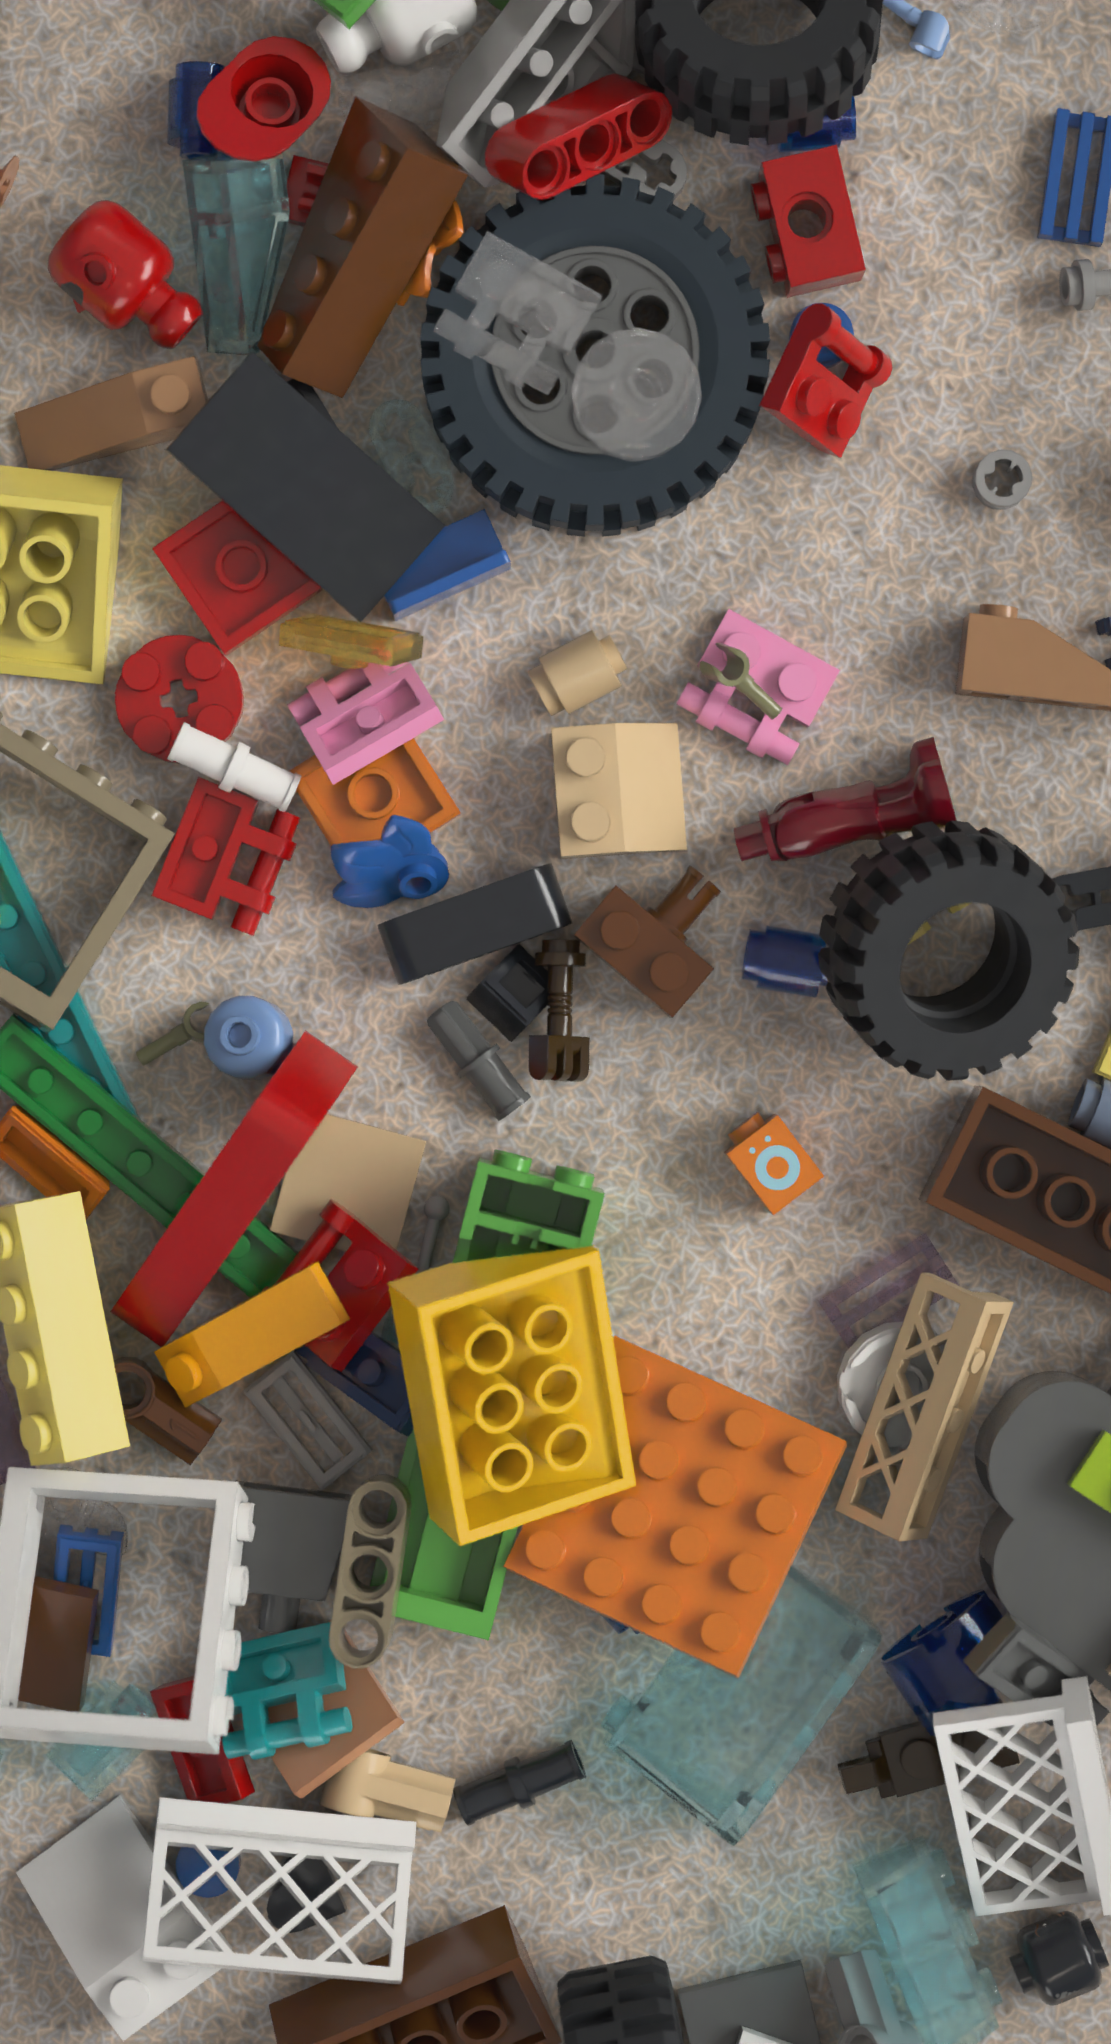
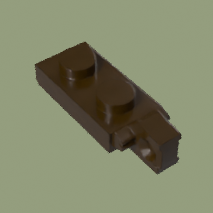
M999 1698L967 1708L1001 1704L1003 1701ZM933 1717L878 1732L879 1737L865 1741L869 1755L837 1764L846 1794L878 1787L881 1799L895 1795L898 1798L946 1784L933 1727ZM976 1730L951 1734L952 1742L974 1754L990 1738ZM1005 1745L990 1760L991 1763L1001 1768L1020 1763L1017 1752ZM957 1764V1766H958V1771H959L962 1766L959 1765V1764Z

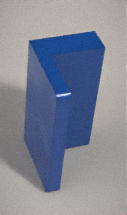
M485 509L445 526L384 595L395 621L511 569L509 556L506 550H503Z

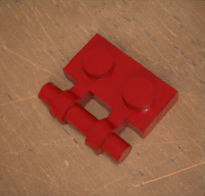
M198 777L151 896L211 920L215 916L221 898L225 897L239 903L230 927L254 936L262 914H270L276 897L270 894L283 861H291L297 846L296 843L292 842L300 817L277 809L268 832L251 825L259 805L258 800L233 790L228 793L219 789L218 784ZM243 843L260 850L247 885L229 879Z

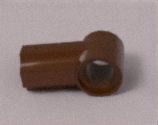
M121 1357L113 1360L116 1374L123 1371L133 1372L143 1380L146 1387L145 1394L139 1401L132 1404L122 1403L125 1421L191 1466L213 1436L222 1418L199 1402L185 1408L171 1384L153 1372L144 1361L135 1357Z

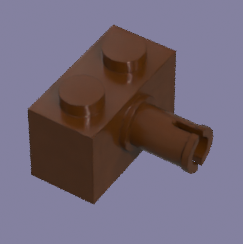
M690 865L686 869V873L655 909L648 906L645 910L618 886H615L574 934L577 940L669 1018L675 1016L714 970L710 964L685 944L688 939L683 934L711 901L719 896L721 891L708 880L692 900L688 899V894L703 878V875Z

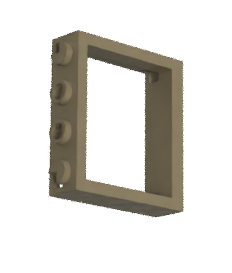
M0 712V720H1L2 717H3V714ZM0 723L1 753L145 843L50 996L45 995L0 967V1005L48 1034L58 1023L175 833L163 826L167 818L151 805L139 799H134L132 804L129 805L110 793L109 790L113 784L97 771L83 764H80L75 771L56 759L54 756L58 749L40 735L30 730H25L22 736Z

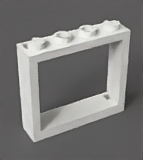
M8 1467L0 1522L1 1739L218 1754L220 1735L227 1736L229 1720H233L232 1696H225L228 1670H237L241 1655L240 1631H233L235 1608L236 1606L245 1605L248 1594V1568L241 1566L243 1541L252 1542L255 1533V1526L252 1523L255 1503H248V1496L238 1482ZM45 1497L215 1508L190 1720L17 1708Z

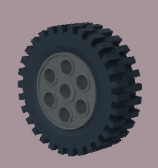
M595 175L587 179L585 185L573 186L551 198L536 199L520 191L516 193V204L506 210L498 203L485 213V224L476 231L470 226L460 237L459 251L454 257L449 254L447 255L439 269V283L436 288L431 287L426 302L427 315L425 322H422L420 336V363L427 407L430 410L433 426L440 442L445 444L449 451L450 460L458 471L466 473L472 480V487L484 498H487L488 495L500 503L502 511L514 518L521 514L532 519V526L547 531L550 530V526L567 529V535L585 537V531H602V537L620 535L621 529L637 526V530L640 531L655 526L657 519L668 514L673 518L687 510L688 504L698 496L702 499L715 487L716 481L724 472L727 474L737 460L742 447L747 443L761 408L760 403L764 396V389L769 376L770 359H767V349L770 343L769 324L763 323L762 311L764 301L759 287L752 289L749 282L751 274L749 265L743 255L735 259L729 250L731 239L720 226L712 232L703 224L705 219L703 211L690 203L686 211L673 204L675 194L659 186L655 196L639 191L641 180L623 177L621 187L605 186L604 175ZM596 275L605 280L609 286L610 293L600 303L586 304L576 297L573 286L583 276ZM644 304L655 305L665 313L667 324L657 333H642L632 324L630 318L632 312ZM532 310H543L553 317L556 327L544 339H531L525 336L519 328L518 324L523 315ZM590 339L602 340L610 346L613 352V359L603 368H587L577 358L576 351L578 347ZM648 368L661 370L670 381V390L664 396L656 399L642 396L634 385V378L639 372ZM546 374L557 382L559 393L554 400L547 404H535L524 396L522 386L532 375ZM593 403L605 404L614 411L617 422L606 433H591L580 422L579 416L582 410Z

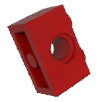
M837 145L761 162L758 173L760 182L751 183L750 190L758 222L769 219L774 244L765 246V256L772 283L783 282L786 296L789 298L861 281L866 268ZM798 210L812 211L820 218L823 230L811 238L800 237L791 230L788 217Z

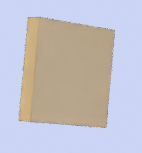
M326 1114L284 1176L270 1231L307 1241L323 1220L319 1215L329 1200L332 1199L348 1209L397 1250L427 1141ZM343 1235L334 1249L346 1252L353 1242Z

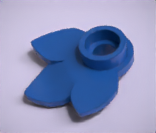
M390 816L382 829L381 839L340 843L331 846V858L338 875L343 879L333 889V898L351 907H381L400 897L411 899L426 898L439 892L446 885L449 878L448 863L437 847L432 844L429 830L421 823L403 816Z

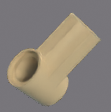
M369 1749L325 1781L319 1802L321 1806L353 1816L375 1818V1815L392 1820L417 1822L416 1827L441 1833L448 1814L456 1779L451 1776L392 1761V1756Z

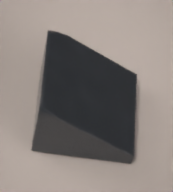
M518 944L467 996V1001L512 1042L547 1006L549 1002L547 996L550 995L547 992L548 971L544 967L535 966V959Z

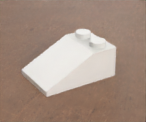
M118 1795L18 1869L16 1874L85 1991L122 2041H125L222 1968L142 1961L154 1841L120 1795ZM166 1859L165 1870L182 1890L185 1889L180 1883L176 1871ZM164 1883L161 1908L174 1898V1895ZM191 1894L188 1898L212 1926L214 1922L194 1895ZM179 1904L159 1921L157 1946L185 1948L199 1937L203 1931L183 1906ZM218 1931V1932H217L218 1935L223 1939V1941L227 1944V1946L232 1950L231 1945L228 1943V1941L225 1939V1937L222 1935V1933H221L220 1931ZM210 1939L198 1948V1950L219 1951Z

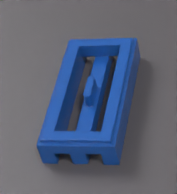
M1057 108L1054 115L1037 238L1100 247L1103 244L1111 189V116L1108 115L1107 118L1096 117L1095 113L1089 112L1075 114L1070 113L1068 109ZM1075 128L1079 129L1066 225L1065 227L1054 226L1067 129ZM1093 131L1103 132L1090 230L1086 231L1079 230L1092 134Z
M61 1524L57 1533L53 1580L68 1583L71 1549L83 1550L79 1586L93 1588L96 1553H107L99 1640L93 1639L91 1655L110 1657L114 1642L124 1532L111 1531L110 1536L99 1535V1529L86 1527L84 1533L74 1532L72 1525Z

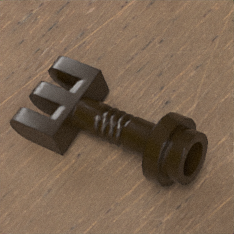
M542 940V952L535 953V966L548 967L547 992L550 995L547 996L549 1000L547 1003L549 1007L547 1009L549 1013L547 1015V1035H529V1073L536 1080L551 1079L554 1081L568 1080L580 1082L586 1079L589 1073L590 1037L572 1036V1009L570 1007L573 1005L571 1002L573 999L571 996L573 993V967H586V953H580L579 940Z

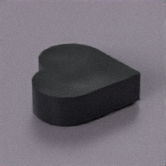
M286 1857L282 1867L294 1857ZM306 1858L288 1873L311 1902L336 1882L331 1870L322 1860ZM282 1882L274 1887L267 1904L269 1920L276 1928L280 1929L303 1910ZM340 1890L317 1908L325 1920L346 1912L347 1906ZM308 1916L289 1933L299 1932L316 1924Z

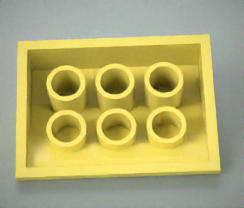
M0 465L1 674L104 684L120 541L123 478Z

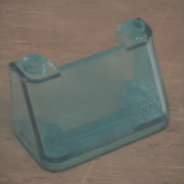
M792 1563L739 1679L674 1649L643 1693L638 1692L632 1700L621 1695L613 1704L601 1723V1727L608 1731L603 1738V1744L711 1832L731 1846H734L756 1821L864 1670L881 1642L882 1633L875 1621Z

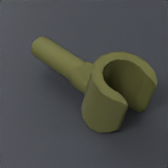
M716 643V646L725 652L727 664L724 670L720 671L713 665L701 661L699 666L703 676L725 686H734L756 704L771 720L776 718L782 711V707L756 684L754 678L748 674L750 664L747 655L732 646Z
M198 1002L192 1004L186 1010L181 1024L137 1051L136 1055L142 1065L145 1066L176 1046H181L190 1040L204 1042V1033H198L191 1027L190 1017L194 1012L201 1011L209 1006V1003Z

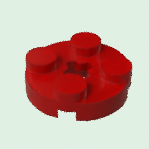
M169 635L148 642L124 662L122 673L116 684L115 706L124 732L143 752L165 762L181 764L176 761L172 762L167 758L183 723L186 722L190 724V727L226 742L233 735L243 714L244 693L239 674L234 665L215 645L193 636ZM177 681H182L185 690H196L198 695L197 702L188 705V715L184 717H176L173 708H163L162 696L170 694L171 684Z

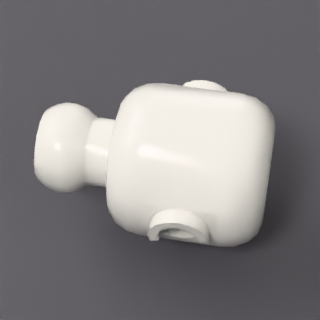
M376 0L350 29H347L329 14L319 22L316 34L328 59L338 73L356 71L365 63L367 56L378 49L389 62L396 66H407L463 36L475 24L478 11L475 0Z

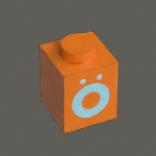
M757 1112L728 1134L734 1145L724 1153L772 1215H775L824 1177L777 1114H773L767 1120H764Z

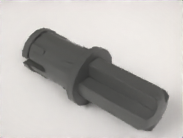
M454 1000L447 1002L430 1015L427 1019L428 1026L461 1068L457 1075L460 1079L465 1075L495 1113L498 1121L505 1118L531 1097L528 1092L524 1091L496 1054V1051L500 1049L497 1043L492 1047L458 1002Z

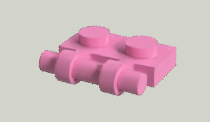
M728 609L697 667L700 668V662L704 661L720 671L724 670L727 664V656L724 651L716 646V643H723L743 651L749 659L750 668L748 674L754 678L756 684L782 707V711L772 720L765 714L760 722L728 704L736 688L716 683L710 694L688 682L676 704L697 715L696 723L712 731L717 726L748 743L745 750L760 758H763L766 753L788 766L800 743L778 731L783 720L788 716L800 724L809 727L840 670Z
M397 641L376 653L370 648L355 657L358 662L356 665L327 682L322 677L306 686L308 693L287 704L333 785L444 720L437 705Z

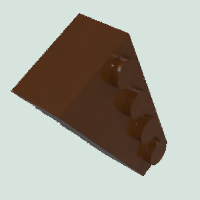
M357 96L354 98L257 345L281 374L340 398H343L468 177V174L440 150L436 143L417 124Z

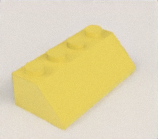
M81 1192L0 1205V1321L3 1323L9 1352L7 1360L8 1375L16 1388L22 1419L20 1423V1437L25 1449L28 1451L30 1465L68 1463L130 1447Z

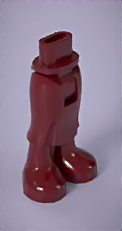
M930 737L913 743L910 752V769L905 777L875 787L873 781L867 780L846 787L808 792L791 797L779 803L774 809L773 814L769 815L767 809L758 811L760 821L734 828V835L742 862L769 854L771 861H788L795 858L814 856L856 841H880L886 838L888 833L911 832L913 825L932 821L940 829H943L947 822L950 820L957 821L935 740L934 737Z

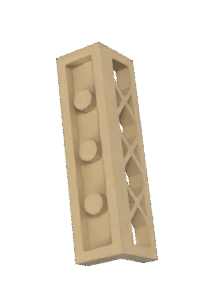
M921 1272L835 1511L897 1541L928 1538L1014 1304L1013 1301L992 1292H972L932 1273ZM935 1293L960 1304L951 1330L936 1337L927 1316ZM920 1336L922 1343L916 1345L918 1338ZM945 1344L943 1352L941 1353L939 1346ZM926 1353L934 1377L929 1390L913 1396L905 1373L911 1359ZM898 1395L900 1403L894 1405ZM923 1404L922 1410L919 1412L917 1406ZM904 1412L912 1432V1437L906 1450L892 1456L884 1436V1431L890 1418ZM875 1456H877L879 1462L873 1464ZM902 1463L898 1473L896 1465ZM879 1472H883L891 1493L883 1515L859 1503L867 1478Z

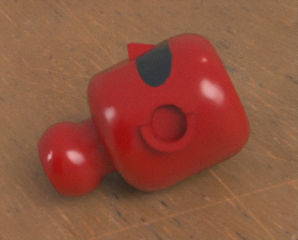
M109 200L96 201L85 209L62 234L48 257V271L51 278L62 290L72 297L77 312L88 311L110 330L122 329L137 317L147 326L149 336L153 342L162 348L174 349L188 335L203 315L202 306L197 298L187 292L176 291L167 283L174 269V257L168 246L117 202Z

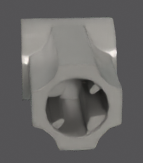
M876 1949L861 1950L839 1957L824 1965L844 2028L838 2044H922L917 2030L911 2024L899 2021Z

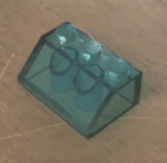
M920 1836L852 1863L923 2044H977L999 2028L992 2007L1002 2004L1003 2001L989 1966L977 1971L968 1949L980 1943L966 1908L953 1911L945 1888L955 1885L956 1882L942 1848L930 1852L923 1836Z

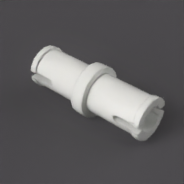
M186 722L183 723L167 758L172 762L181 763L219 781L218 788L230 793L235 788L279 808L282 812L287 810L301 779L300 774L291 773L250 754L251 747L242 742H238L235 747L190 727V724Z

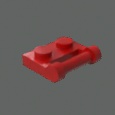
M813 304L805 309L800 316L760 406L818 450L841 458L850 438L856 433L860 425L861 413L873 388L881 386L890 377L893 368L892 361L881 349L872 345H864L843 328L840 317L825 304ZM822 347H827L849 365L842 380L816 360Z
M330 1199L319 1214L323 1219L275 1284L317 1262L321 1265L343 1235L353 1242L327 1276L350 1319L304 1344L330 1367L342 1372L392 1306L388 1282L414 1275L419 1269L348 1209Z

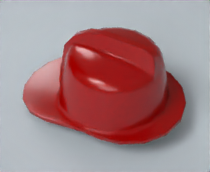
M272 36L256 40L240 51L206 86L198 99L196 118L205 138L217 150L234 159L253 162L272 159L289 149L319 118L330 98L331 78L324 60L312 47L294 38Z

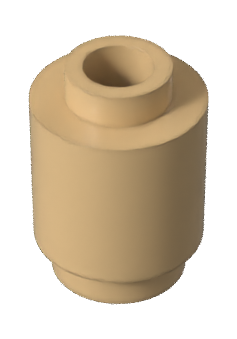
M592 629L539 657L541 664L530 669L528 673L550 715L553 716L564 709L570 714L622 687L617 674L626 670L627 666L611 636L609 635L598 640Z

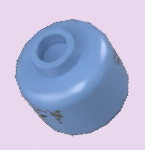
M235 996L223 1001L211 1012L204 1028V1046L209 1059L221 1072L242 1080H262L274 1075L293 1049V1029L288 1017L277 1005L255 996Z

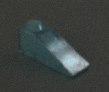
M223 152L182 160L200 302L203 309L202 317L207 352L248 355L253 351L257 354L260 352L257 345L267 320L290 216L283 152L275 158L256 162L234 159Z

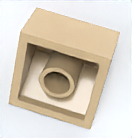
M609 723L551 728L560 860L687 850L678 723Z

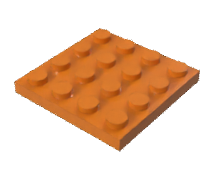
M614 1335V1348L636 1486L523 1524L503 1567L520 1577L739 1679L844 1454L847 1442Z

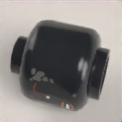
M1069 1911L1059 1912L1020 1929L1017 1934V1944L1020 1953L1009 1957L1023 1993L1025 1994L1036 1989L1040 1999L1050 2006L1061 2004L1098 1988L1102 1982L1101 1969L1109 1966L1090 1918L1080 1921L1074 1913Z

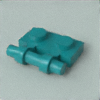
M331 1622L241 1642L239 1666L236 1671L228 1670L225 1696H232L233 1715L242 1714L244 1729L229 1732L227 1736L222 1737L223 1749L228 1759L250 1755L253 1760L274 1756L277 1748L305 1743L308 1748L325 1745L330 1742L331 1736L352 1731V1718L347 1707L325 1711L322 1695L347 1690L344 1665L334 1657L329 1644ZM297 1702L298 1717L270 1723L268 1707Z

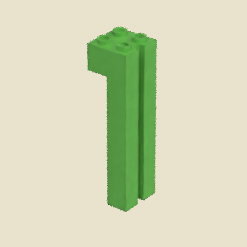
M495 1149L492 1161L483 1158L478 1160L452 1263L592 1246L605 1193L603 1189L593 1187L594 1174L557 1165L553 1177L530 1171L532 1158ZM413 1430L407 1438L397 1477L407 1486L411 1494L412 1509L395 1617L489 1640L507 1571L503 1566L513 1547L518 1526L459 1546L429 1518ZM392 1497L386 1522L395 1519L397 1515V1503L394 1497ZM379 1557L376 1559L370 1586H379L385 1583L388 1577L387 1567Z

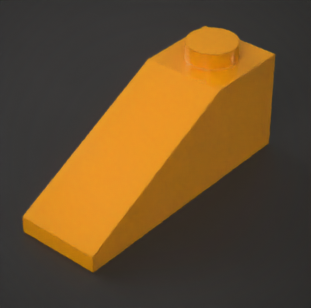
M317 1262L201 1323L157 1349L154 1353L165 1371L167 1380L176 1390L186 1408L332 1330L350 1318L320 1264Z

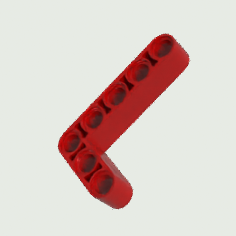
M305 1030L110 1312L160 1347H163L305 1147L358 1066Z

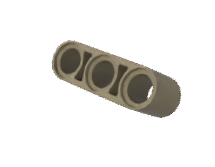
M388 1474L374 1475L366 1479L352 1494L348 1505L329 1632V1644L334 1657L343 1665L351 1668H366L375 1664L385 1653L393 1635L412 1501L407 1486L399 1478ZM373 1490H383L393 1496L397 1503L395 1519L384 1523L372 1520L364 1509L366 1493ZM370 1554L379 1557L387 1567L388 1577L386 1582L379 1586H367L360 1582L354 1572L356 1558ZM354 1619H363L370 1622L378 1634L377 1645L369 1650L353 1648L345 1637L344 1628L346 1623Z

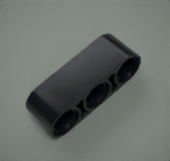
M552 863L393 918L377 925L397 983L402 985L423 978L425 975H431L484 956V954H490L543 935L545 932L549 933L573 922Z

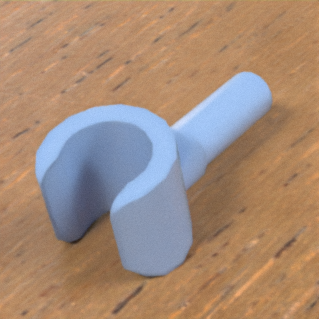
M883 0L884 6L902 18L905 23L916 27L909 42L910 47L933 59H940L950 39L949 25L946 18L934 11L924 10L922 12L904 0Z

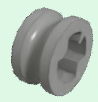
M999 449L987 454L979 462L973 473L972 486L976 497L984 505L992 509L1006 510L1016 506L1028 494L1032 485V472L1028 462L1020 454L1012 450ZM996 463L1008 464L1007 473L1014 468L1019 477V482L1009 488V496L1007 497L995 495L998 488L994 487L990 491L985 483V478L994 473Z

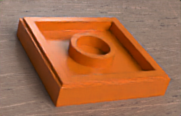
M414 738L334 785L316 755L289 770L291 773L301 775L296 791L331 846L340 843L381 839L382 829L392 815L403 816L417 821L432 833L461 814Z

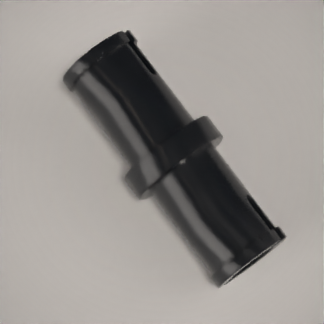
M569 1740L561 1746L520 1761L517 1756L504 1761L505 1768L466 1785L456 1786L453 1788V1793L461 1816L469 1826L477 1820L518 1804L522 1809L535 1805V1797L577 1779L582 1780L586 1778V1772L574 1742Z

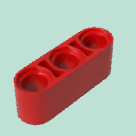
M621 74L606 75L502 126L488 141L485 151V165L488 172L495 179L533 198L541 200L551 198L660 142L669 130L672 121V107L668 98L659 91Z

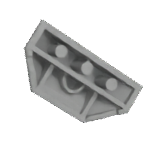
M510 0L448 82L436 146L480 186L490 187L499 185L501 181L495 179L488 172L485 165V151L488 141L498 129L606 75L617 73L627 77L632 71L636 35L635 0Z

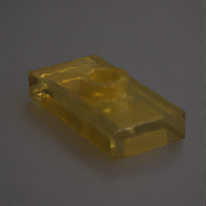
M312 613L280 623L279 646L331 655L330 664L343 668H366L369 666V663L392 667L422 658L424 636L419 635V632Z

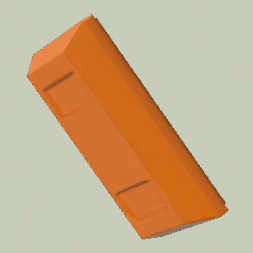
M13 1105L0 1121V1158L45 1197L80 1191L87 1220L111 1189L110 1181L21 1106Z

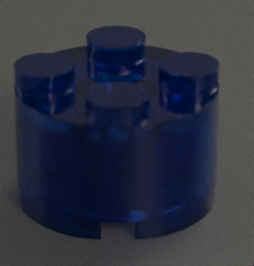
M983 1589L973 1591L943 1608L946 1614L938 1617L924 1628L919 1624L897 1640L881 1657L883 1660L881 1664L886 1669L887 1675L930 1736H935L933 1713L994 1705L1000 1700L994 1692L996 1689L978 1678L963 1661L1003 1617L993 1600H990Z

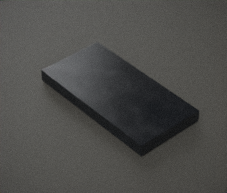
M253 351L246 356L165 449L358 622L364 620L445 526Z

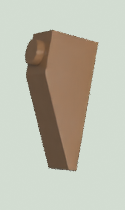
M195 356L133 371L14 414L28 468L52 471L174 440L205 405L208 397L201 369Z
M980 604L979 614L969 613L963 618L955 688L956 695L1111 711V670L1038 622L1031 619L1017 618L1018 608L998 604Z

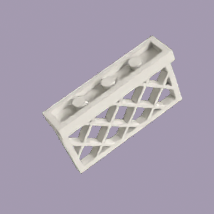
M1087 1676L1061 1680L1063 1695L933 1713V1727L975 1917L1101 1900L1103 1915H1111V1797ZM1053 1720L1055 1729L1040 1744L1017 1733L1026 1723ZM976 1730L990 1737L974 1754L952 1742L951 1734ZM1004 1745L1027 1757L1013 1773L990 1762ZM1058 1748H1059L1060 1756H1059L1058 1754L1054 1753ZM957 1764H959V1765L962 1766L959 1771H958V1766H957ZM1041 1766L1064 1777L1049 1793L1027 1782ZM977 1774L999 1785L986 1801L963 1790ZM1014 1794L1037 1805L1022 1821L1000 1810ZM1067 1797L1069 1798V1803L1064 1801ZM968 1812L973 1814L970 1818L968 1817ZM1051 1814L1073 1824L1059 1840L1037 1829ZM987 1822L1009 1833L995 1849L973 1838ZM1024 1842L1046 1853L1032 1868L1010 1857ZM1077 1844H1078L1079 1851L1076 1850V1849H1074V1847H1075ZM1062 1861L1082 1871L1085 1879L1057 1882L1047 1875ZM997 1870L1019 1880L1012 1889L985 1892L983 1886Z
M160 1797L155 1823L142 1961L401 1984L412 1851L415 1848L417 1822ZM167 1845L194 1848L210 1868L182 1890L165 1870ZM208 1849L229 1852L217 1861ZM242 1852L258 1854L274 1873L248 1896L245 1895L224 1869L226 1865ZM273 1855L294 1858L282 1867ZM306 1858L322 1860L338 1879L312 1902L288 1875L290 1871ZM337 1861L358 1864L346 1873ZM368 1865L397 1867L395 1892L376 1908L352 1881ZM216 1874L239 1903L211 1926L188 1897ZM278 1881H281L303 1910L276 1932L254 1906L253 1902ZM164 1883L174 1895V1898L161 1908ZM344 1886L367 1916L340 1938L317 1908ZM179 1904L183 1906L203 1931L199 1937L185 1948L157 1946L159 1921ZM393 1905L391 1928L381 1914ZM244 1910L268 1937L265 1942L250 1954L233 1953L217 1933ZM308 1916L333 1944L315 1960L298 1959L282 1940L286 1934ZM374 1922L390 1942L389 1966L363 1965L346 1944L370 1923ZM210 1939L219 1951L198 1950V1948ZM274 1945L283 1957L263 1956V1954ZM339 1951L348 1963L329 1962L327 1960Z

